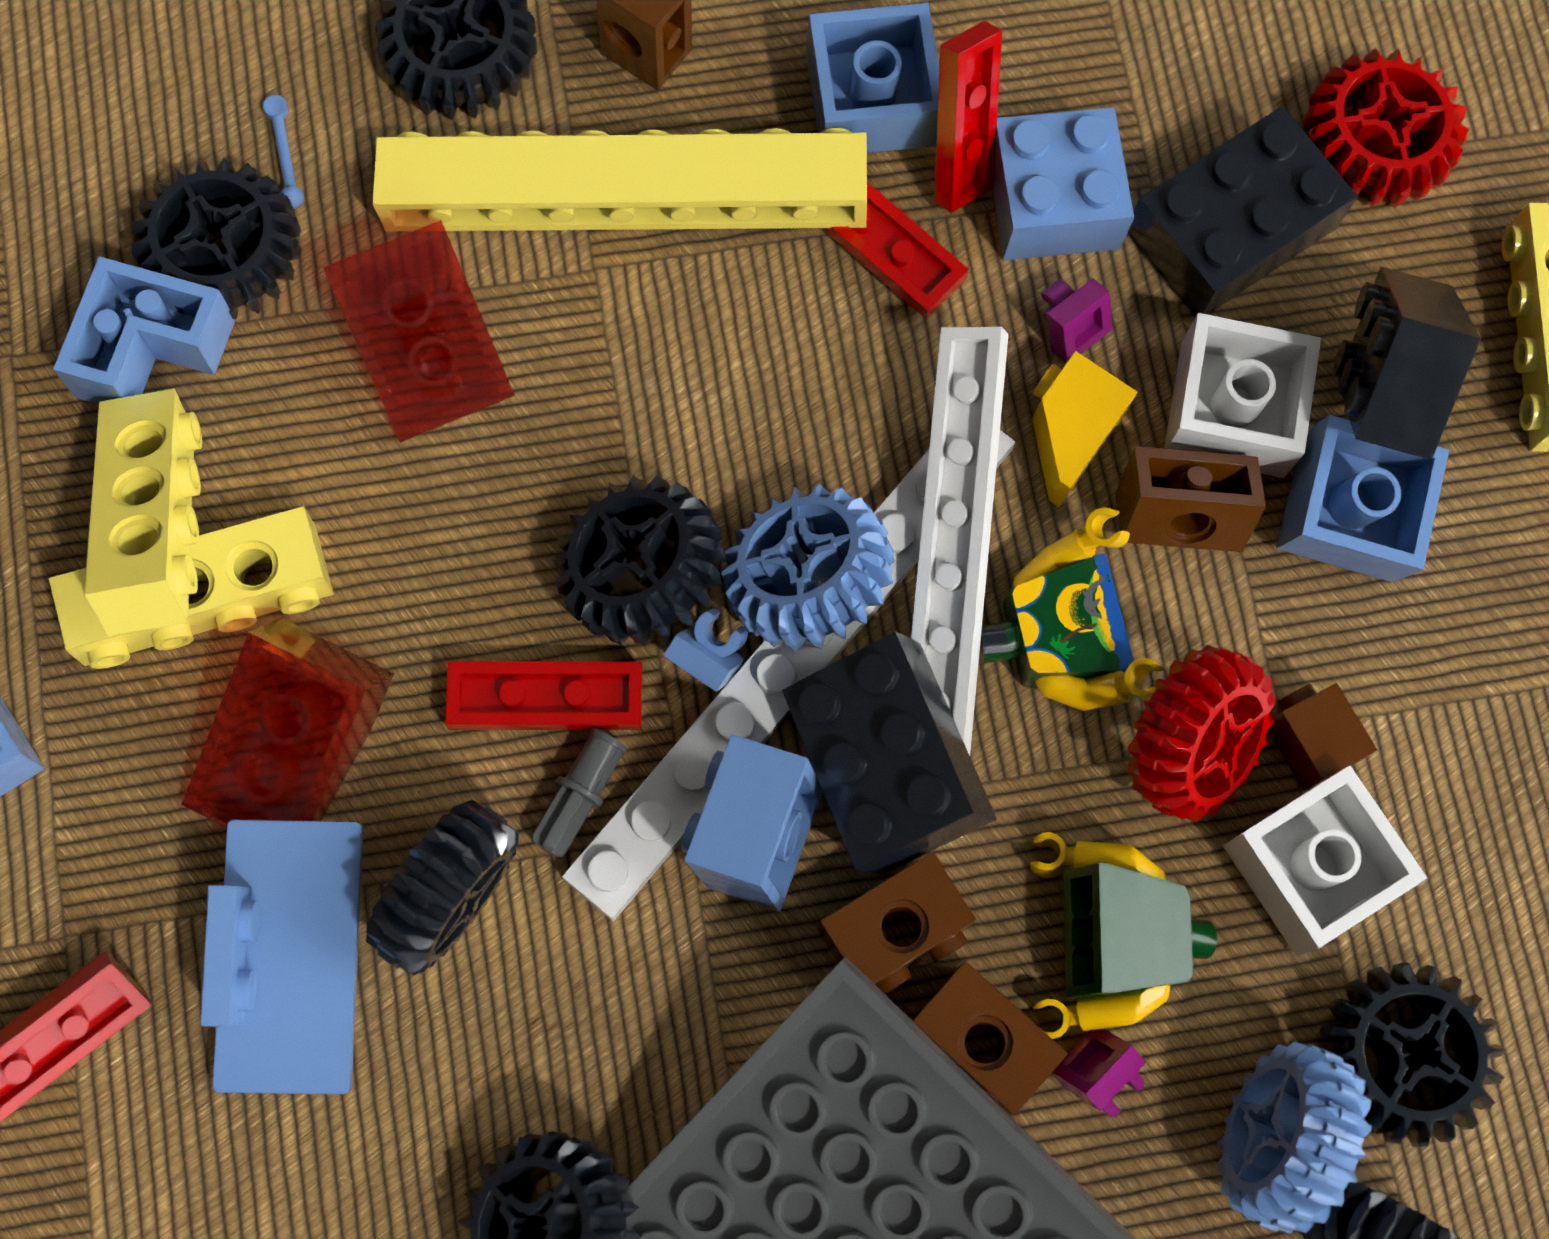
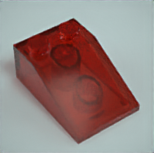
M441 220L323 267L400 443L515 396Z
M283 618L248 632L181 805L226 828L232 820L321 822L372 730L394 673Z

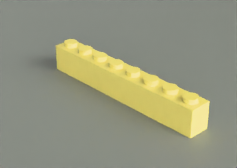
M773 128L763 130L759 134H730L720 129H708L699 134L673 135L661 130H645L638 135H609L602 131L587 130L580 132L578 135L549 136L539 131H524L517 136H488L481 132L467 131L458 134L456 137H428L418 132H404L396 137H377L373 206L386 232L831 228V226L866 228L867 133H852L843 128H829L820 133H790L784 129Z

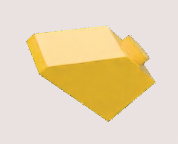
M1077 351L1074 352L1063 369L1053 363L1033 392V395L1041 399L1031 420L1049 501L1058 507L1061 506L1111 435L1138 393Z

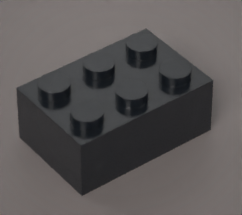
M1281 106L1142 196L1134 210V219L1128 234L1194 317H1196L1198 313L1210 314L1336 230L1358 196L1287 110Z
M1380 266L1374 284L1365 282L1358 296L1354 318L1360 319L1354 338L1352 342L1344 340L1341 343L1334 361L1333 375L1339 377L1338 394L1343 396L1345 403L1344 414L1349 416L1355 439L1432 460L1481 338L1453 286Z
M895 631L782 689L855 870L883 875L997 820L920 643Z

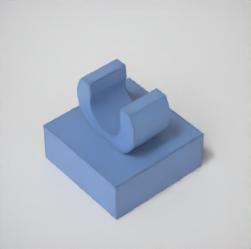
M714 607L702 614L696 624L676 634L663 656L717 692L729 683L746 659L736 653V651L745 644L748 630L741 626L732 633L728 642L718 640L713 634L712 627L721 611Z

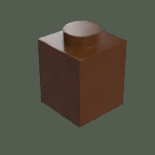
M1337 683L1316 693L1311 684H1308L1277 702L1282 712L1274 718V723L1268 731L1304 792L1329 779L1349 765L1357 764L1377 751L1376 746Z

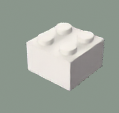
M1198 313L1181 342L1164 449L1256 456L1259 460L1261 474L1285 478L1305 454L1321 337Z
M1350 765L1223 845L1296 956L1319 949L1427 879L1425 873Z

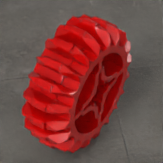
M1374 48L1365 55L1363 60L1352 54L1350 58L1344 60L1341 67L1334 66L1332 70L1326 73L1320 87L1317 86L1309 99V109L1304 116L1303 128L1309 131L1307 136L1356 195L1359 192L1367 194L1370 207L1379 204L1384 196L1387 197L1394 208L1399 204H1403L1408 196L1417 202L1425 197L1431 188L1436 189V187H1440L1450 175V169L1453 170L1461 160V153L1463 152L1461 146L1466 141L1469 131L1467 127L1461 124L1465 119L1467 107L1453 104L1457 97L1458 86L1442 87L1439 83L1442 79V69L1431 74L1421 69L1423 67L1422 56L1413 60L1411 64L1403 62L1400 49L1390 53L1385 60L1378 50ZM1362 99L1363 109H1359L1355 116L1345 117L1344 105L1354 100ZM1424 139V154L1409 159L1407 154L1408 147L1411 146L1414 140Z
M1207 645L1200 651L1191 649L1185 655L1183 662L1175 660L1170 665L1169 674L1165 679L1158 678L1156 680L1154 694L1150 700L1143 701L1145 710L1141 719L1133 723L1137 733L1127 749L1133 755L1127 768V773L1133 777L1132 789L1140 793L1142 799L1152 803V808L1169 817L1174 815L1182 820L1187 818L1198 822L1205 815L1214 816L1219 811L1222 803L1230 804L1234 799L1236 789L1239 786L1247 785L1248 774L1253 766L1259 765L1257 758L1261 749L1269 744L1265 737L1275 718L1269 712L1275 705L1276 695L1271 692L1272 678L1264 674V668L1253 663V659L1241 653Z

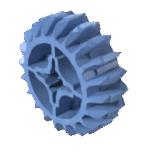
M819 484L809 496H806L805 493L795 487L790 500L780 502L771 496V509L764 514L750 511L752 526L748 529L734 530L737 546L724 551L728 567L721 574L724 579V586L727 589V601L734 613L739 616L745 628L749 632H753L755 636L761 635L763 640L769 642L773 647L784 641L786 646H790L796 652L807 638L811 644L820 649L823 646L826 635L835 633L846 640V626L853 621L867 624L866 607L884 605L883 592L880 588L893 584L890 565L895 562V559L893 557V548L887 538L888 531L882 520L876 518L870 505L865 503L861 497L853 499L852 495L848 494L843 488L830 494L828 490Z
M1293 1042L1289 1047L1278 1044L1270 1056L1262 1055L1257 1060L1254 1073H1245L1243 1076V1088L1240 1093L1231 1096L1234 1104L1230 1115L1223 1118V1121L1227 1124L1224 1136L1218 1141V1147L1223 1151V1156L1217 1164V1172L1224 1176L1221 1181V1193L1229 1197L1230 1208L1242 1213L1244 1218L1254 1221L1255 1224L1274 1232L1281 1230L1290 1234L1294 1230L1307 1233L1314 1225V1222L1325 1224L1329 1218L1331 1205H1343L1344 1189L1349 1182H1357L1354 1173L1358 1160L1366 1157L1362 1150L1363 1138L1371 1132L1372 1126L1364 1121V1117L1370 1110L1371 1100L1363 1095L1365 1080L1355 1074L1354 1066L1344 1062L1342 1057L1311 1044L1305 1046Z

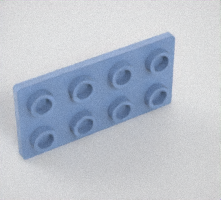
M232 820L228 823L224 886L209 885L201 1010V1026H216L213 1072L214 1091L218 1093L346 1094L351 1090L364 828L360 823Z

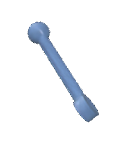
M271 95L264 100L263 109L266 117L273 124L284 184L281 193L289 197L293 208L296 209L302 205L304 194L296 186L284 119L289 114V109L282 96Z

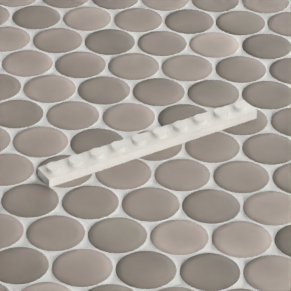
M1001 430L999 433L996 469L1009 455L1015 444V441ZM929 449L874 512L876 518L882 520L888 531L887 538L893 548V557L895 559V562L890 565L893 584L880 588L883 592V602L919 561ZM881 605L866 607L867 621ZM857 621L846 626V640L835 633L826 635L821 649L811 644L808 638L797 652L790 646H786L784 641L775 647L769 642L764 641L562 876L563 880L614 922L681 843L691 816L694 813L702 814L710 790L705 788V779L714 754L718 750L725 752L731 734L764 744L790 714V709L782 689L831 665L865 624Z

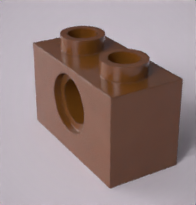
M596 0L601 55L659 91L692 49V0Z
M1135 446L1115 493L1117 510L1120 512L1118 514L1119 531H1128L1130 536L1127 543L1243 552L1266 507L1259 460L1256 456Z
M931 852L821 920L817 930L838 964L847 957L886 995L913 977L907 968L912 962L929 953L936 963L967 944L968 940L962 931L971 926L976 921V918L935 853ZM894 913L903 914L910 918L916 928L914 943L907 947H897L889 943L882 933L883 918Z
M966 961L957 967L912 1019L1010 1117L1015 1116L1068 1054ZM981 1026L987 1028L994 1034L997 1040V1054L989 1064L974 1061L966 1052L965 1036L971 1027Z

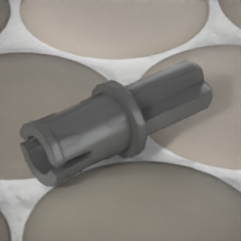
M591 729L588 734L589 738L566 776H558L555 780V784L559 788L531 834V841L551 855L564 856L592 807L600 808L603 801L599 798V795L621 756L627 751V747L600 730Z

